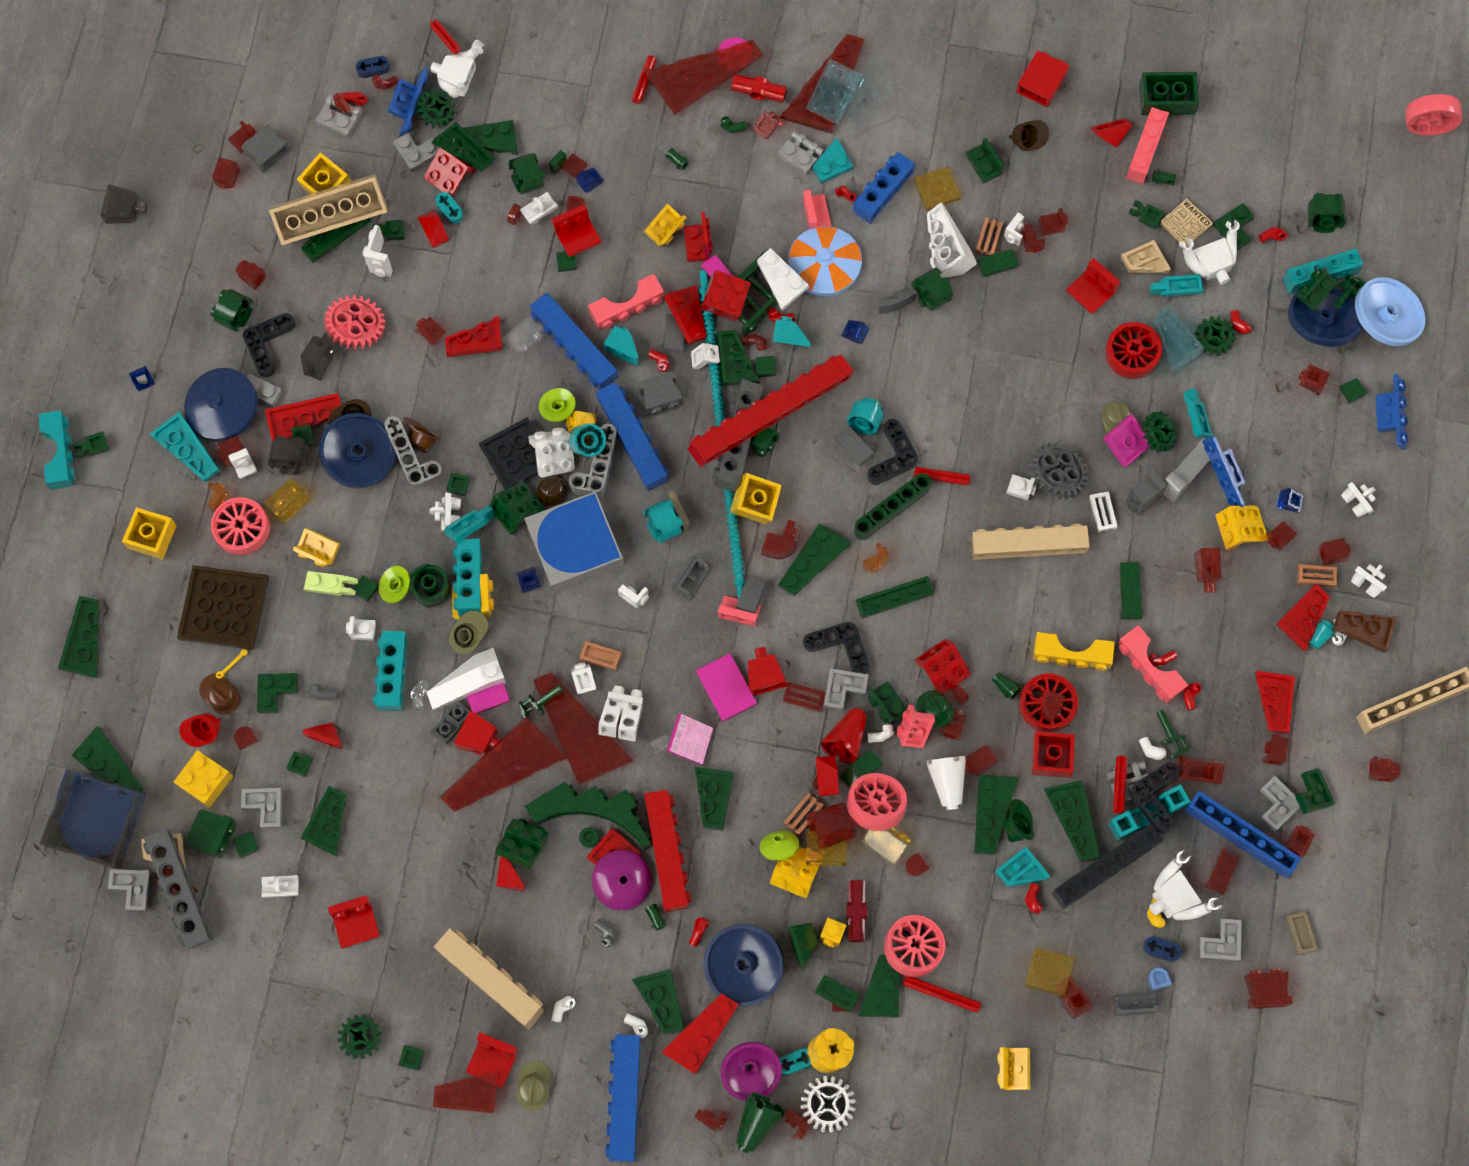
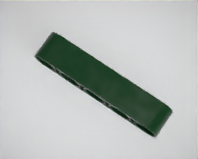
M924 473L916 475L859 518L854 527L856 538L860 540L868 539L925 496L930 490V477ZM924 482L927 486L920 487L917 483ZM910 493L912 497L905 498L903 497V494ZM895 504L897 508L892 510L888 508V505ZM875 515H880L883 519L877 521L873 519V517ZM864 526L868 530L866 532H861L858 530V528Z

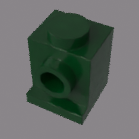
M769 427L758 433L752 443L754 453L760 457H766L768 452L773 451L776 442L778 443L780 433Z

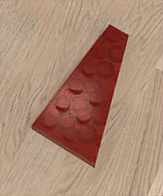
M846 34L831 56L823 62L822 67L814 73L801 89L799 95L791 101L790 106L782 112L780 119L832 134L861 52L864 38Z
M750 40L732 45L730 48L714 50L712 53L689 57L651 70L647 69L644 70V74L671 112L676 115L763 57V53L755 42Z
M551 672L533 680L540 697L557 685H561L563 688L561 693L546 702L544 706L578 785L633 762L611 737L599 735L598 722Z
M525 716L448 788L440 798L455 812L486 795L489 796L503 787L506 788L525 779L543 768L546 769L551 764L567 759V757Z

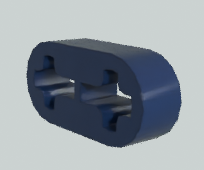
M384 56L363 59L356 64L357 74L361 78L383 75L390 70L389 61ZM366 66V71H362V67Z
M1149 937L1143 943L1144 952L1155 958L1174 962L1182 955L1181 947L1171 941L1158 937ZM1154 941L1155 946L1160 947L1161 950L1154 949L1150 951V947L1147 944ZM1173 947L1177 955L1170 957V953L1164 951V949L1170 950Z

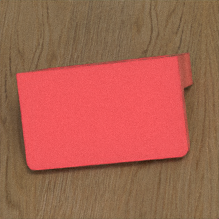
M810 190L803 191V203L809 229L821 226L831 227L825 195L811 196Z
M723 597L722 604L718 610V618L756 626L761 608L760 604L754 614L736 609L737 598Z

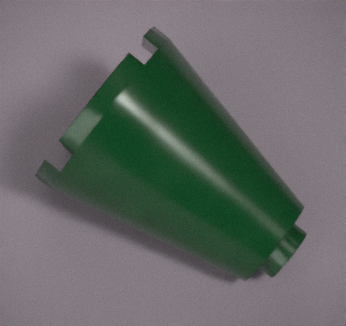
M755 1092L749 1093L746 1098L736 1139L738 1149L745 1153H749V1151L754 1152L784 1116L785 1110L778 1103L774 1106L766 1096Z

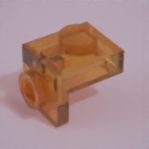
M209 482L207 484L208 487L215 493L207 506L214 513L227 500L229 495L225 490L226 487L222 484Z
M880 542L876 544L878 555L863 560L862 566L865 573L869 571L871 573L881 569V566L887 564L889 554L886 547H882Z

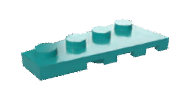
M178 412L150 433L154 439L203 481L207 482L221 471L182 413Z

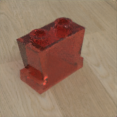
M1179 755V776L1182 779L1222 784L1224 764L1219 763L1217 760Z
M844 802L807 814L808 828L810 832L815 831L819 849L831 847L856 837V824L848 816L847 807Z
M1281 968L1270 969V973H1262V970L1249 971L1250 974L1244 976L1250 999L1247 1001L1248 1009L1289 1007L1293 1004L1292 996H1288V971L1282 972Z

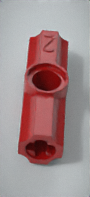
M735 74L731 90L748 94L755 100L761 101L765 98L783 103L787 93V86L770 83L766 78L760 76L753 79Z

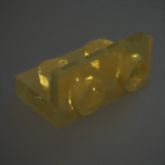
M290 478L263 504L285 524L311 498L298 483Z
M894 828L885 831L869 830L862 840L893 864L897 862L911 843L905 833L898 832Z

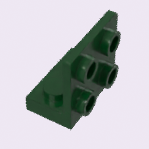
M525 482L518 483L495 494L489 505L493 508L496 518L510 535L517 533L521 523L525 521L524 518L545 511V507Z

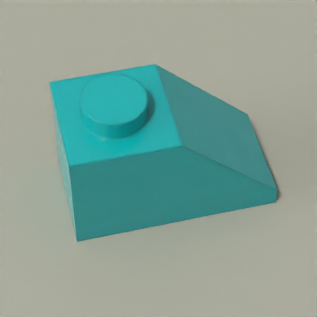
M781 316V319H776L774 342L811 347V342L798 324L792 321V317Z
M614 325L604 342L605 351L638 367L639 358L630 331L624 327L619 328Z

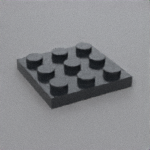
M528 417L478 443L504 490L538 475L535 448L529 443L528 437L534 435L536 430Z

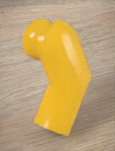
M1153 898L1151 904L1157 900ZM1149 907L1147 911L1149 921L1154 927L1163 928L1166 923L1165 919L1162 918L1160 913L1154 915Z

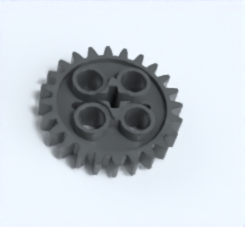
M1049 442L1047 445L1044 443L1031 455V460L1029 461L1031 466L1028 468V470L1033 471L1030 477L1036 478L1033 483L1040 484L1038 489L1044 488L1045 495L1050 492L1051 498L1057 495L1059 500L1063 496L1067 500L1070 496L1074 498L1087 485L1088 477L1086 475L1089 473L1087 470H1084L1087 464L1081 463L1083 458L1077 457L1079 452L1073 453L1072 447L1066 449V444L1060 447L1058 442L1054 445L1052 442Z

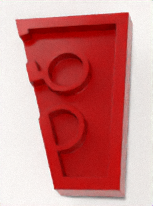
M697 285L667 293L664 299L687 343L692 344L704 340L706 333Z
M499 315L493 317V320L477 324L475 328L465 329L446 337L447 357L503 350Z
M1314 584L1276 625L1297 646L1306 651L1330 596L1318 584Z
M1256 670L1254 673L1268 731L1289 734L1295 676Z

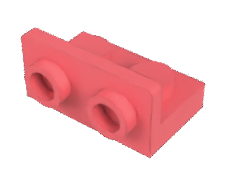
M909 705L907 711L903 713L901 726L897 728V737L900 739L901 746L924 748L935 721L934 714L915 712L914 706Z

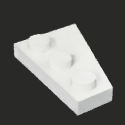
M771 248L757 259V264L765 280L768 282L781 311L809 288V285Z

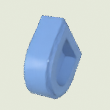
M1154 968L1148 975V982L1152 991L1172 985L1168 972L1163 968Z

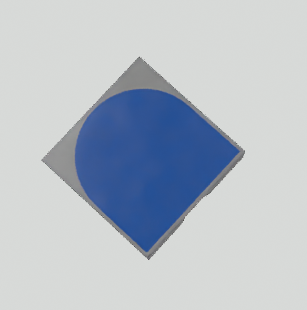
M596 491L524 518L553 592L577 584L587 577L600 575L624 566L623 557Z

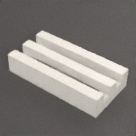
M1109 492L1090 495L1089 499L1098 533L1104 530L1117 529L1118 526ZM1102 497H1105L1111 521L1110 525H1108ZM1095 499L1098 500L1104 526L1101 525Z

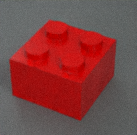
M715 270L711 276L701 309L736 321L740 317L751 282Z
M1035 731L1032 744L1031 775L1071 778L1074 769L1075 734Z

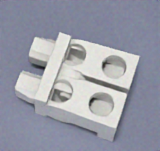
M615 685L612 692H608L599 721V735L616 738L618 731L619 739L636 741L643 709L641 690H632L630 696L624 694L623 687Z

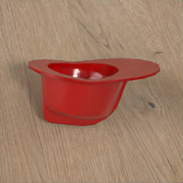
M203 713L188 718L179 727L181 738L185 743L193 747L209 744L217 738L221 718H216L210 713Z

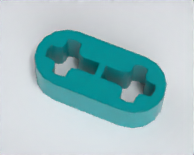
M446 192L439 193L436 196L438 209L450 223H460L463 219V213L459 205L450 194ZM441 200H447L448 206H446L444 203H441ZM451 210H452L455 214H458V216H457V217L452 216V215H451Z
M806 1048L779 1059L781 1066L784 1060L787 1063L792 1061L795 1063L789 1066V1071H786L785 1068L782 1069V1075H790L812 1065L810 1058L807 1064L804 1061L798 1063L796 1061L802 1057V1053L808 1055Z

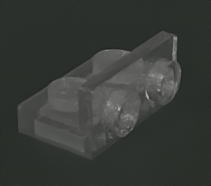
M528 316L502 338V342L518 356L520 353H525L532 343L538 342L543 337V326L541 324L538 325Z

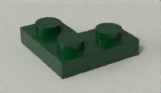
M1242 203L1214 221L1213 226L1226 239L1227 232L1229 231L1226 227V222H1231V227H1233L1234 220H1236L1240 225L1236 231L1238 251L1251 241L1241 227L1252 221L1255 216Z
M258 674L257 713H278V694H297L298 674Z
M1319 768L1301 774L1308 792L1300 793L1295 798L1303 815L1329 808L1336 804Z

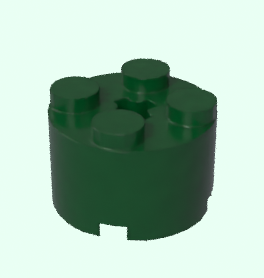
M529 153L508 161L509 170L513 169V175H511L513 184L517 192H521L520 195L544 187L542 179L545 178L543 169L538 168V160L535 153Z
M1323 193L1313 195V198L1307 205L1308 226L1313 227L1314 231L1319 233L1335 232V228H1343L1346 225V207L1343 195Z
M938 268L929 270L911 282L913 289L919 295V304L923 308L926 306L930 311H934L953 300L951 298L953 296L952 288L947 278L942 279L940 276L942 272Z
M223 289L219 294L216 306L211 310V316L214 317L216 323L234 332H239L238 328L240 326L244 327L251 317L253 308L250 307V303H253V300L235 290L229 289L226 291Z
M423 564L412 572L409 586L415 599L427 608L435 607L442 604L450 596V582L445 571L440 566Z

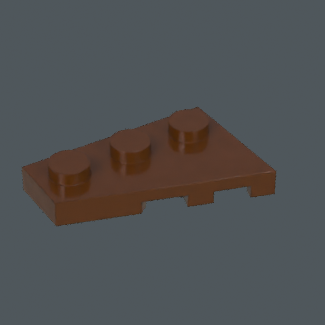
M1341 610L1337 614L1333 630L1385 653L1389 650L1397 617H1382L1376 614L1365 615L1359 612Z

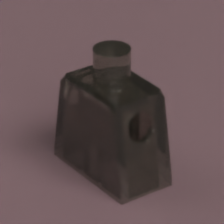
M108 184L100 216L106 224L133 223L137 213L146 214L147 204L139 203L140 200L134 191Z
M324 333L322 338L313 336L300 356L304 375L320 381L323 379L333 357L331 343L334 338L329 337L328 333Z

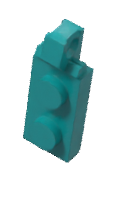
M1200 274L1164 277V279L1159 280V283H1151L1149 287L1151 295L1161 294V297L1203 293Z
M1191 388L1183 392L1184 401L1188 407V415L1193 425L1194 435L1200 439L1212 437L1204 403L1200 402L1197 389Z
M488 505L480 511H471L444 529L445 534L458 543L495 518L493 508Z

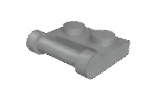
M328 95L326 103L315 121L316 124L349 137L362 114V108L351 106L337 100L335 96ZM335 106L349 113H352V116L348 117L344 114L332 110V107Z

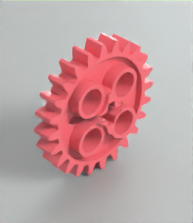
M346 295L345 300L339 297L338 303L333 301L332 306H328V312L325 313L324 324L326 325L325 330L329 331L328 336H334L333 342L340 341V346L347 344V349L353 346L354 350H357V346H360L364 350L365 344L371 347L372 342L376 344L378 338L381 339L382 333H384V314L381 313V308H376V302L370 304V298L364 301L363 296L356 299V296L353 295V298L350 299Z

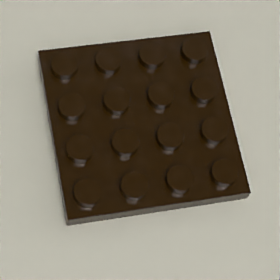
M192 565L177 639L254 650L269 579L268 575Z

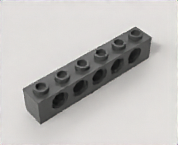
M744 379L738 385L736 384L732 393L735 398L734 401H731L728 409L731 412L730 418L735 417L736 413L741 409L750 408L752 403L760 399L763 385ZM741 399L747 401L748 404L743 403ZM751 438L733 448L736 454L728 451L716 458V461L719 463L712 474V478H714L713 486L732 492L737 490L740 485ZM725 466H729L732 471L727 470Z
M165 828L144 837V850L147 855L150 854L152 862H150L151 868L154 873L157 872L160 879L157 880L160 890L165 892L166 898L164 901L168 910L171 909L174 917L171 919L174 927L180 931L179 941L181 945L186 947V949H193L212 941L213 938L171 830ZM161 848L166 849V855L163 858L158 856ZM168 866H172L173 874L167 877L165 870ZM176 884H179L181 890L179 894L174 895L172 889ZM182 903H186L188 909L182 914L179 907ZM190 921H193L195 924L192 932H188L186 928Z

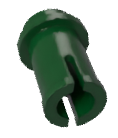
M673 148L669 149L665 155L667 159L676 165L677 169L684 170L689 164L687 157H682Z
M1159 169L1157 171L1154 170L1152 181L1155 184L1164 183L1172 186L1175 184L1176 174L1160 172Z
M652 904L645 908L652 922L651 927L655 931L666 927V919L662 918L657 904Z

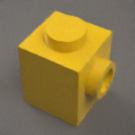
M827 918L820 940L826 946L832 948L834 946L839 947L846 925Z

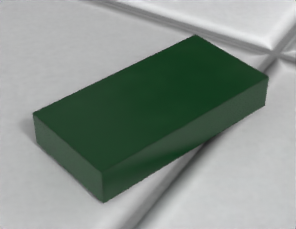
M1013 249L977 260L983 277L1018 268V262Z
M826 975L823 976L814 992L849 1013L860 994Z

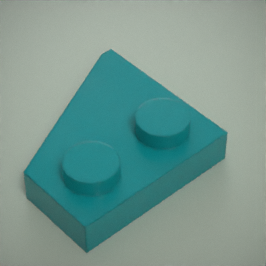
M838 138L832 142L813 165V171L820 184L853 170V165Z
M1024 847L995 871L1007 888L1048 880L1051 877L1027 847Z

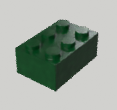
M1142 72L1139 82L1141 115H1149L1152 107L1168 112L1169 115L1196 114L1199 105L1197 72Z

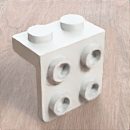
M375 225L374 229L369 232L368 246L364 247L363 257H365L366 265L371 273L379 277H391L393 270L388 255L380 253L384 239L380 227Z
M554 428L551 432L545 433L540 431L528 436L529 443L535 448L537 470L540 477L571 472L575 469L573 450L569 443L570 434L565 429Z

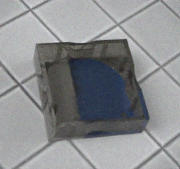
M66 768L57 793L54 810L48 819L40 844L65 853L82 856L89 861L111 868L121 869L147 793Z

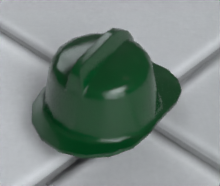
M927 691L919 696L916 701V709L919 713L934 714L935 721L932 727L946 726L954 717V709L951 703L940 691Z
M1014 799L1010 802V815L1004 822V829L1008 835L1009 842L1014 843L1024 839L1032 840L1034 832L1031 812L1024 802Z

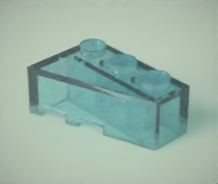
M1169 305L1154 316L1153 324L1161 339L1163 351L1174 376L1203 355L1204 347Z

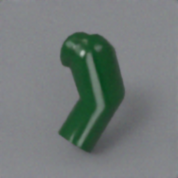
M728 116L721 118V127L730 133L747 130L745 121L733 123Z

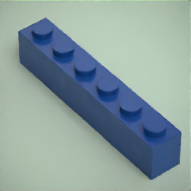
M547 292L530 305V315L535 322L539 321L543 325L541 326L543 331L547 335L551 334L558 348L562 347L566 351L565 355L570 361H575L577 369L581 374H586L589 377L588 381L594 388L598 387L600 390L618 378L617 370Z
M616 382L596 391L599 404L610 424L615 426L617 436L647 491L668 482L667 475L669 471L665 464L661 465L657 449H652L650 445L652 441L648 433L644 434L642 431L643 424L639 417L635 418L633 414L635 410L631 402H626L624 398L626 394L622 386L618 387Z
M1201 791L1195 794L1185 809L1186 813L1286 879L1292 874L1301 860V857Z
M615 1035V1040H611V1052H614V1061L610 1060V1073H613V1081H609V1094H612V1102H608V1115H611V1123H607V1136H610V1144H606V1157H609L610 1162L635 1163L641 1040L640 1036Z

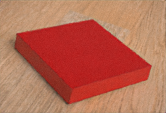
M612 828L586 858L596 866L602 857L614 851H630L640 857L642 853Z

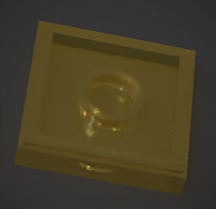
M948 166L914 177L913 181L926 211L932 210L939 203L947 205L961 200V195Z
M807 830L806 865L846 866V831Z
M1035 948L1025 987L1065 997L1075 958Z

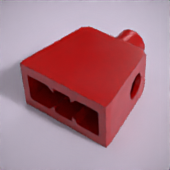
M765 647L756 648L754 650L756 659L748 661L749 690L752 695L757 696L788 687L789 684L774 654L767 655Z
M469 711L454 741V745L457 749L486 756L490 748L500 752L504 741L496 738L498 731L495 726L473 711Z

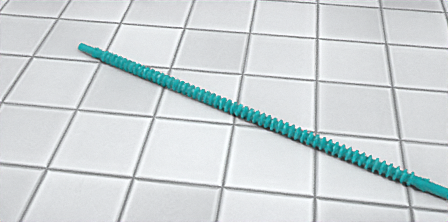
M705 270L699 271L701 302H703L708 288ZM702 310L704 312L702 316L705 322L706 344L717 345L715 341V327H713L715 323L712 322L714 320L712 317L713 313ZM708 363V366H710L709 371H711L709 375L712 376L710 378V381H712L710 385L713 386L711 388L713 391L712 396H714L712 400L715 401L713 403V406H715L713 410L716 411L714 413V416H716L715 421H717L715 426L718 427L726 419L724 416L725 412L723 411L725 409L723 406L724 402L722 401L724 398L721 396L723 395L722 387L720 386L722 384L720 381L721 377L719 376L721 373L718 371L720 370L719 363ZM725 466L727 470H732L729 466ZM723 489V492H725L724 497L726 498L724 502L727 503L725 505L727 508L725 512L728 513L726 518H729L727 520L729 524L727 528L730 529L728 531L730 534L729 539H731L729 543L732 544L730 546V549H732L730 554L733 555L731 559L734 560L732 562V565H734L732 570H735L733 572L735 576L734 586L737 587L739 600L746 581L743 578L744 571H742L744 566L741 565L743 564L741 560L743 556L740 555L742 550H739L741 548V545H739L741 540L738 539L740 537L738 534L739 529H737L739 525L736 524L738 522V519H736L738 515L730 513L735 493Z

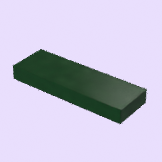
M1120 562L1122 619H1142L1139 562Z

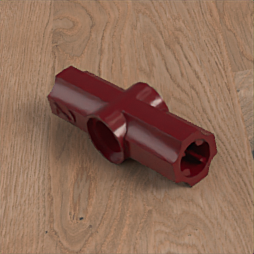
M862 880L848 881V902L846 904L848 942H865L867 902H865V881Z

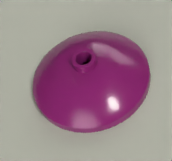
M618 850L608 853L598 861L593 870V891L598 900L608 908L614 910L632 909L641 904L650 891V869L646 862L633 852ZM622 876L626 877L627 879L625 884L620 883V878Z
M746 1042L734 1047L723 1059L720 1070L721 1080L727 1092L743 1101H746L748 1094H751V1092L768 1096L779 1084L782 1073L781 1063L777 1054L769 1046L759 1042ZM747 1064H752L750 1068H746Z

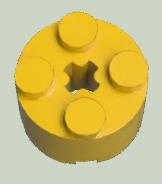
M828 1028L813 1037L808 1045L807 1053L811 1060L810 1063L817 1071L825 1074L844 1068L850 1063L854 1054L853 1040L840 1029Z

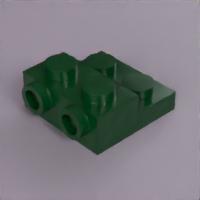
M513 818L496 847L495 854L531 869L544 849L549 833L541 826L533 827L524 819L517 820Z

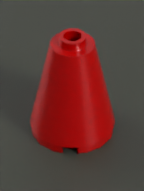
M860 708L850 709L823 738L821 743L823 751L829 756L835 755L839 757V761L842 763H854L858 758L867 721L865 712Z

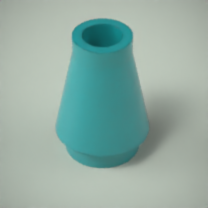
M1322 620L1321 623H1318L1309 644L1319 650L1335 634L1334 626L1328 621Z

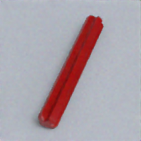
M905 977L903 985L975 1013H978L981 1003L979 1001L915 977Z

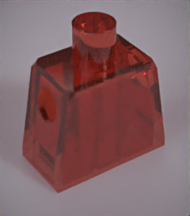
M1220 547L1201 548L1194 553L1197 583L1204 584V593H1215V582L1221 579Z

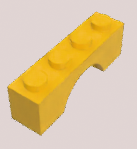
M1037 632L1034 641L1033 659L1039 663L1057 662L1056 664L1060 666L1073 664L1078 668H1087L1089 666L1095 667L1099 671H1106L1113 664L1115 642L1095 639L1088 649L1073 652L1060 644L1056 634Z

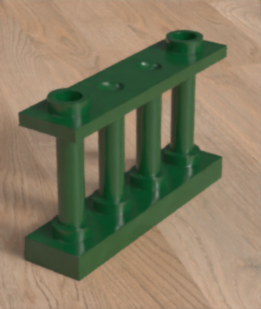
M762 252L737 277L751 282L750 285L769 299L761 307L751 297L746 296L745 303L757 313L750 320L742 313L740 314L738 320L744 325L742 327L744 336L749 332L753 333L758 327V323L768 315V311L778 305L773 293L756 279V276L761 272L757 259L765 252Z

